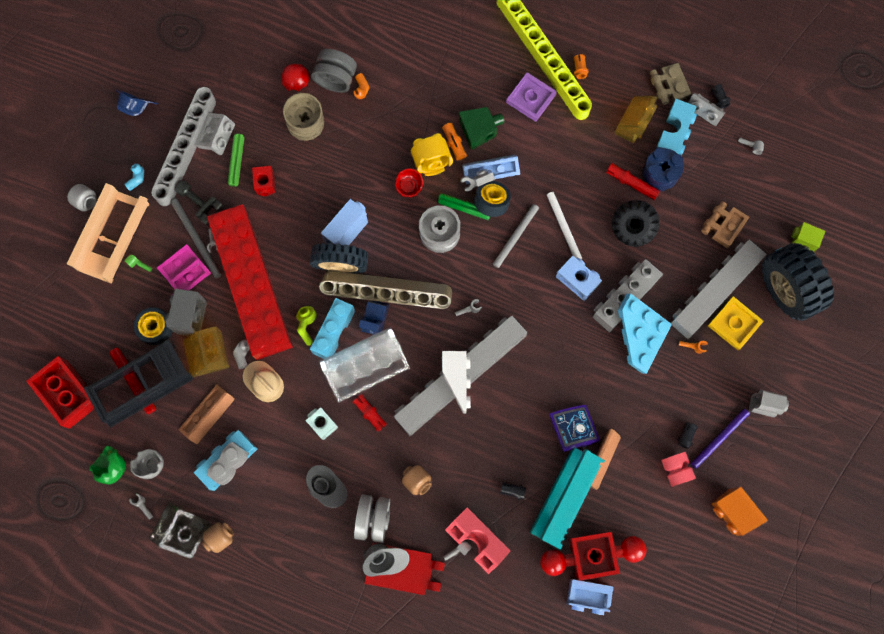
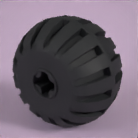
M630 200L623 203L617 208L612 218V229L615 236L620 242L628 246L639 247L648 244L654 239L659 230L660 222L657 211L652 205L642 200ZM633 218L635 220H640V227H637L636 225H631L633 222Z

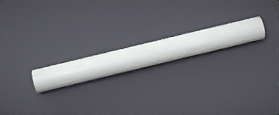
M550 192L547 194V197L571 253L575 258L582 259L555 194Z

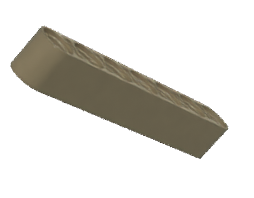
M327 271L323 275L319 286L322 293L331 296L446 309L450 306L453 293L451 287L445 284L338 271Z

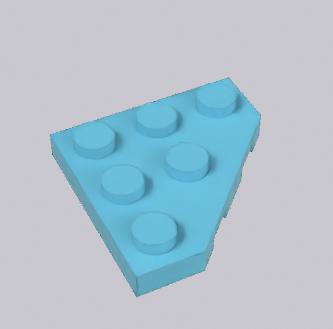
M626 294L618 309L619 318H622L624 328L622 329L624 345H627L629 354L627 356L628 364L639 372L647 374L672 324L634 295Z

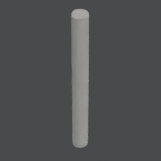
M533 204L493 262L495 267L499 268L538 211L539 207Z

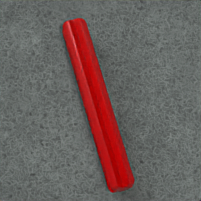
M114 348L109 352L118 369L128 364L119 348ZM134 371L124 377L135 396L146 391ZM154 403L144 408L145 413L151 414L156 411Z

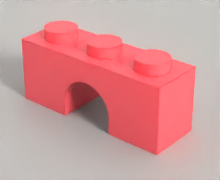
M468 507L445 530L459 545L466 539L476 543L479 554L474 560L488 574L510 552L505 544Z

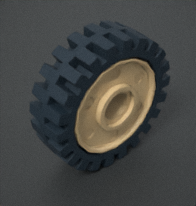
M322 243L313 245L311 249L310 265L315 269L326 270V272L338 271L354 274L366 272L368 252L361 248L337 243L336 245L333 243Z

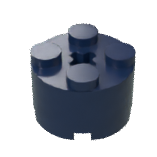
M657 148L646 160L642 169V177L646 183L661 192L674 187L681 177L684 169L683 157L671 149Z

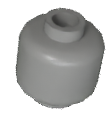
M83 184L73 186L68 192V202L80 211H88L96 205V193Z

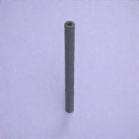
M177 198L171 200L173 208L213 276L219 278L222 274Z

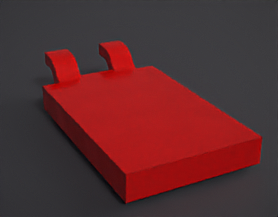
M386 545L388 548H399ZM404 549L409 554V563L404 570L392 575L371 577L366 575L364 583L425 595L426 589L439 592L441 583L430 581L432 569L444 571L445 563L431 560L432 554Z

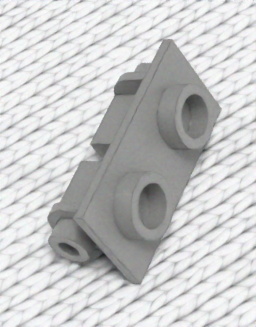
M694 93L688 102L697 106L694 113L714 126H717L726 113L723 111V108L721 109L713 103L710 104L709 100L701 96L700 93Z

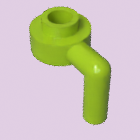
M304 306L299 309L296 315L300 322L297 331L306 345L309 346L313 343V340L306 331V327L315 321L317 313L313 307Z

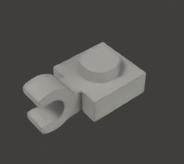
M483 169L478 171L477 175L473 178L469 176L462 177L460 179L461 182L469 181V186L465 187L464 190L470 191L476 186L479 187L495 180L493 172Z

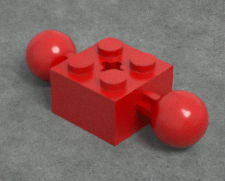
M612 532L570 538V554H563L559 550L550 549L542 555L540 564L542 570L550 576H558L564 572L566 567L574 566L576 580L580 581L620 574L617 558L623 557L632 563L639 562L645 557L647 547L645 542L637 536H629L622 541L621 545L614 546ZM592 550L594 553L598 554V557L595 558L594 562L593 559H590L589 555L592 553Z

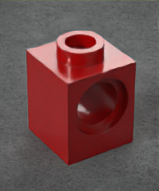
M272 167L252 168L256 194L269 196L276 193ZM263 180H268L266 184H260Z

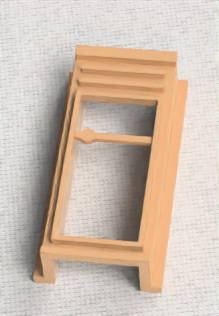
M106 183L67 265L72 266L79 272L112 284L120 262L147 206H149L148 199L142 196L137 199L118 192L114 186ZM119 200L135 207L119 241L115 242L105 238V236H100L116 201ZM98 239L116 245L110 259L92 252Z

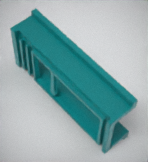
M577 448L571 449L530 533L561 549L562 544L560 543L565 539L563 537L568 533L567 529L571 527L601 467L600 463H604L605 460L588 450L582 452Z

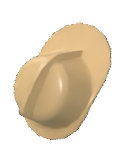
M254 361L244 369L243 382L258 399L264 402H273L282 395L284 389L283 380L270 365L263 361Z

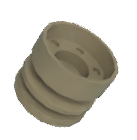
M298 93L286 101L283 115L290 134L298 140L304 141L312 140L319 136L324 129L325 121L321 104L317 98L308 93Z

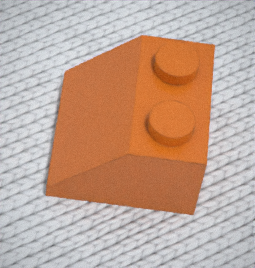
M742 487L728 489L711 503L714 506L713 511L715 514L726 521V527L733 535L743 536L768 521Z

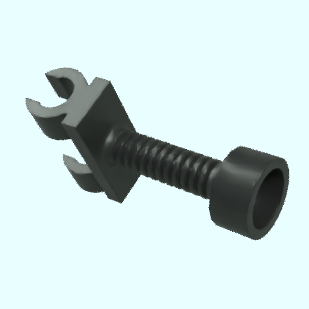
M185 180L181 181L177 185L175 192L182 197L186 195L201 209L195 215L206 226H209L206 214L210 209L214 207L218 212H221L225 207L213 196L205 203L190 190L191 185Z

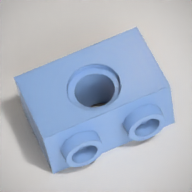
M574 256L563 265L556 275L557 279L583 301L592 294L602 281L597 272L594 270L590 271L580 258H575ZM576 274H581V275H583V276H584V280H582V281L577 280L576 277H575V275H576Z

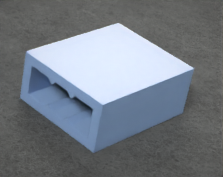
M350 199L321 232L324 243L349 245L368 223L365 207L360 202H354Z

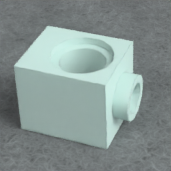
M315 408L308 414L309 418L306 422L322 440L326 439L338 428L322 408L318 410ZM319 418H325L326 420L323 427L316 426V421Z

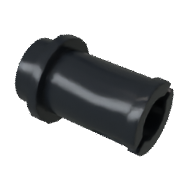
M721 84L714 86L716 89L712 88L711 92L717 101L716 105L721 109L728 107L731 104V99L727 97Z
M689 422L685 423L681 437L677 439L680 447L689 449L690 446H693L692 440L698 428L695 424L690 423L689 425Z
M503 481L500 494L516 497L517 500H524L526 488L523 485L517 486Z

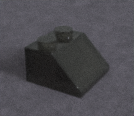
M168 502L149 540L158 547L192 559L203 538V532L208 529L211 522Z

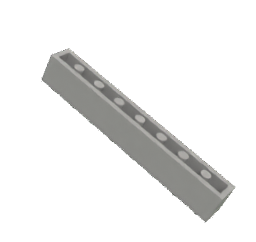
M513 316L508 319L506 317L497 324L499 326L494 331L492 329L483 336V341L480 343L475 342L469 348L470 352L466 354V357H470V369H466V376H470V384L526 337L527 331ZM442 371L436 381L432 379L425 385L426 389L421 394L419 392L415 393L410 398L411 402L408 405L404 406L403 404L395 411V420L409 436L415 433L455 398Z

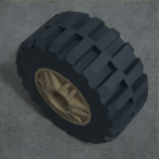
M790 243L767 255L762 263V273L764 275L763 280L767 285L766 288L777 303L776 305L786 315H789L790 318L803 321L831 306L834 299V287L831 284L832 279L828 275V270L823 266L821 259L817 258L816 253L809 250V247L799 243Z

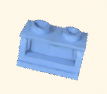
M570 579L567 604L572 605V610L584 612V608L592 609L594 614L604 615L605 611L610 612L608 607L610 608L613 587Z

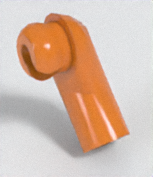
M360 73L355 76L359 85L356 88L357 90H354V96L357 99L365 98L370 88L364 75Z

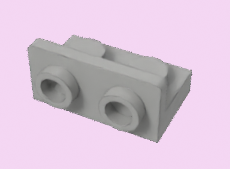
M208 113L195 146L200 149L213 150L216 154L222 155L235 123L224 114Z

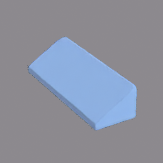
M517 155L462 164L464 176H469L470 178L476 176V173L483 169L491 170L495 179L520 175Z

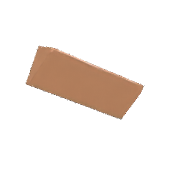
M216 384L179 428V431L189 440L198 444L231 405L234 398Z
M609 429L606 432L596 456L604 459L605 462L600 463L601 467L591 485V488L595 490L599 488L621 438L613 429Z

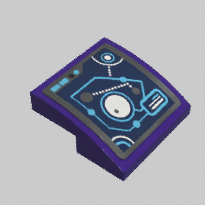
M586 405L550 413L549 416L563 452L600 442Z

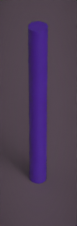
M743 409L691 462V465L697 469L750 413Z

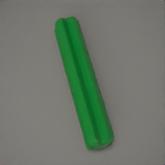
M443 193L438 198V203L486 220L490 219L489 216L479 212L473 203Z

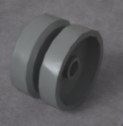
M334 49L321 50L316 60L317 64L314 66L311 74L312 80L327 90L341 93L347 92L350 89L352 77L357 68L356 62L341 51Z

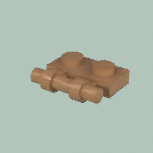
M721 201L712 210L713 214L704 222L701 232L707 235L710 230H713L716 233L712 239L728 249L749 219V216L735 207L730 212L726 211L727 204ZM719 217L725 219L721 225L716 223Z

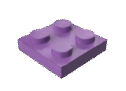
M526 73L507 98L506 103L536 122L556 96L557 91L529 73Z

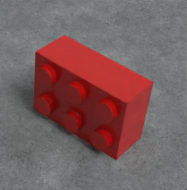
M57 356L26 381L60 426L70 429L95 409L84 390V387L87 386L68 360Z

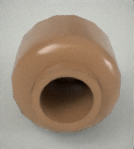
M419 465L409 466L403 472L402 484L413 495H423L430 489L432 485L430 483L431 476L423 467Z
M217 522L203 532L204 541L202 544L207 551L212 550L215 553H219L232 543L234 533L228 524Z

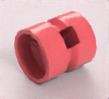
M686 452L661 460L665 471L669 472L667 477L671 487L696 479L693 469L688 467L690 461Z

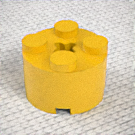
M434 134L425 139H416L413 142L414 146L411 149V155L419 173H424L425 176H434L445 171L444 167L447 165L449 167L452 165L451 153L446 140L441 134Z

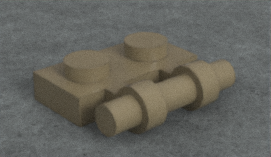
M679 63L661 68V75H658L656 70L650 71L651 83L655 85L656 95L658 99H661L663 105L669 103L668 97L670 96L673 103L675 99L683 100L691 97L692 93ZM665 82L667 89H664L662 83Z

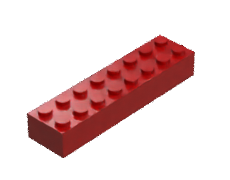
M241 204L207 216L252 356L259 360L293 348L245 206Z

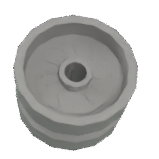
M446 206L428 208L419 220L422 244L428 250L435 253H444L453 249L460 239V220L458 215Z
M362 494L356 515L354 538L365 541L368 538L370 528H372V541L383 543L389 525L390 498L379 497L375 509H373L374 499L372 495Z

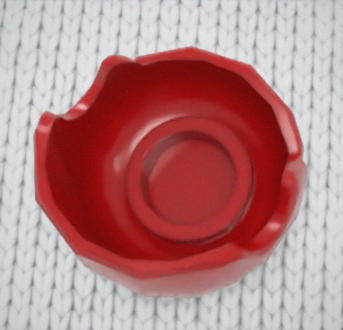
M296 63L287 65L281 76L282 85L288 91H300L308 85L310 80L307 68Z
M411 168L400 171L395 180L397 192L407 198L418 195L424 184L421 173Z

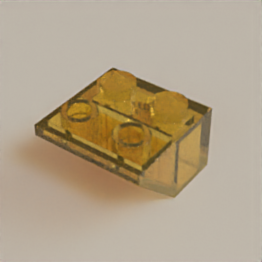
M634 96L619 122L615 134L632 143H635L637 137L641 139L657 108V105H655L657 97Z
M216 326L197 331L183 340L189 371L193 377L229 368L222 333Z

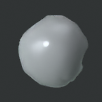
M153 449L140 451L137 457L130 462L131 472L139 478L152 479L161 472L164 466L163 456Z

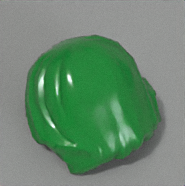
M105 446L102 451L103 453L89 467V470L92 471L96 482L110 485L116 483L122 477L126 470V462L117 453L116 449H113L112 446Z

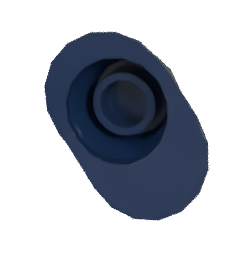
M115 89L119 93L117 109L125 114L136 116L144 111L148 103L159 104L158 102L138 98L122 90Z

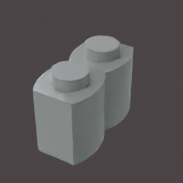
M760 390L751 396L749 412L776 417L777 414L781 415L787 411L789 401L786 395Z
M234 442L228 444L223 449L220 459L213 462L209 467L207 476L220 485L229 483L234 477L236 469L246 462L249 453Z

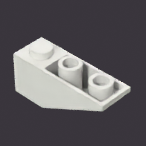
M442 351V374L462 412L466 413V408H470V396H466V388H470V376H466V369H470V357H466V351Z

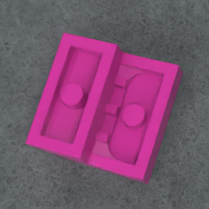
M187 244L157 267L174 289L188 291L211 274Z

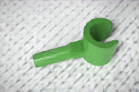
M129 255L124 260L131 268L137 264L149 272L153 269L139 261L134 255Z

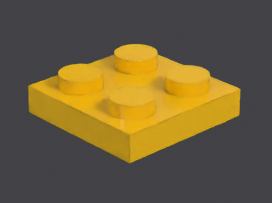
M733 296L710 322L708 327L736 350H740L763 323V320Z

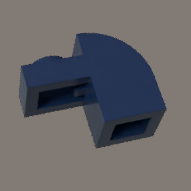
M372 300L367 302L365 315L359 323V328H362L361 332L377 336L381 335L389 303Z

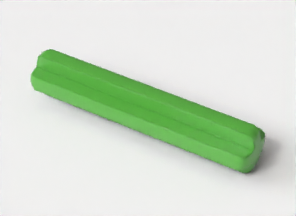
M235 134L233 137L228 175L229 186L237 187L239 184L244 136L242 134Z

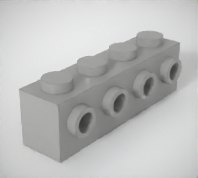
M645 259L642 264L638 262L631 269L633 273L629 277L625 275L619 282L621 286L617 290L613 288L606 296L608 300L604 304L600 302L594 309L596 313L593 318L609 333L622 320V318H619L618 309L626 294H632L640 300L663 275L648 260Z

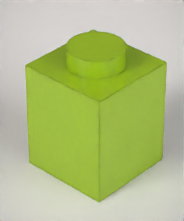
M804 222L793 230L791 235L793 238L792 243L805 245L814 252L820 247L825 231Z

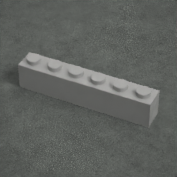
M748 240L745 244L741 242L733 250L736 254L733 257L729 255L721 263L724 267L721 270L716 269L709 276L711 281L708 284L704 282L697 289L699 291L696 297L691 295L685 302L687 305L682 311L679 308L672 316L674 318L671 323L672 326L687 339L700 328L767 255L751 240Z

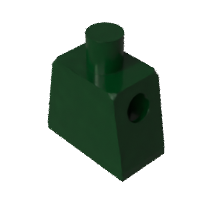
M488 107L459 112V122L470 149L473 150L497 136L496 126L504 124L502 113L492 116Z

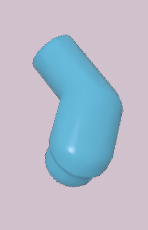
M139 164L132 165L133 178L124 184L129 191L143 182L144 168Z

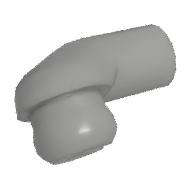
M247 340L240 341L233 352L239 369L248 366L245 359L249 351Z

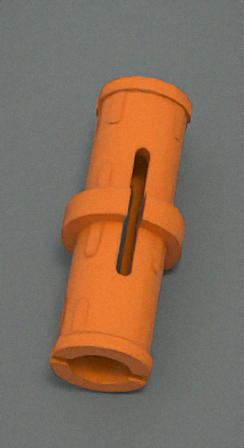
M452 123L445 124L442 130L448 140V146L451 147L457 161L464 159L467 154L461 144V137L457 135ZM451 136H453V138H454V140H455V142H456V144H457V147L455 146V144H454L453 139H452Z

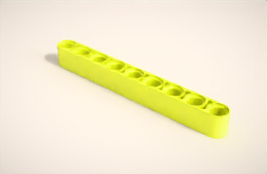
M497 0L498 7L574 117L579 120L586 119L592 107L591 100L521 0Z

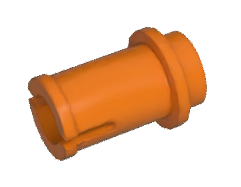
M580 54L581 61H579L578 55L574 56V75L577 79H584L589 71L586 68L585 55Z

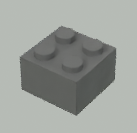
M175 289L174 294L170 297L171 308L170 313L166 315L165 323L177 335L199 338L207 301L198 292Z

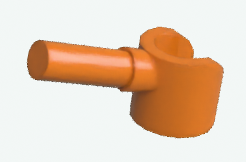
M679 341V346L692 348L698 354L707 351L700 348V345H708L706 341L698 343Z

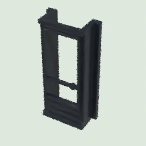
M172 340L164 341L163 344L92 385L84 387L101 422L108 424L112 428L194 380L192 374L185 369L174 349L176 346ZM153 360L163 381L149 388L139 370L140 367ZM133 371L137 372L146 391L107 413L97 392Z

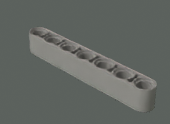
M201 87L196 91L152 188V196L161 206L170 205L171 200L174 199L177 193L175 189L182 181L197 148L195 143L207 115L213 112L216 105V99L207 87ZM173 176L172 180L167 181L169 177ZM162 193H166L164 197L159 198Z

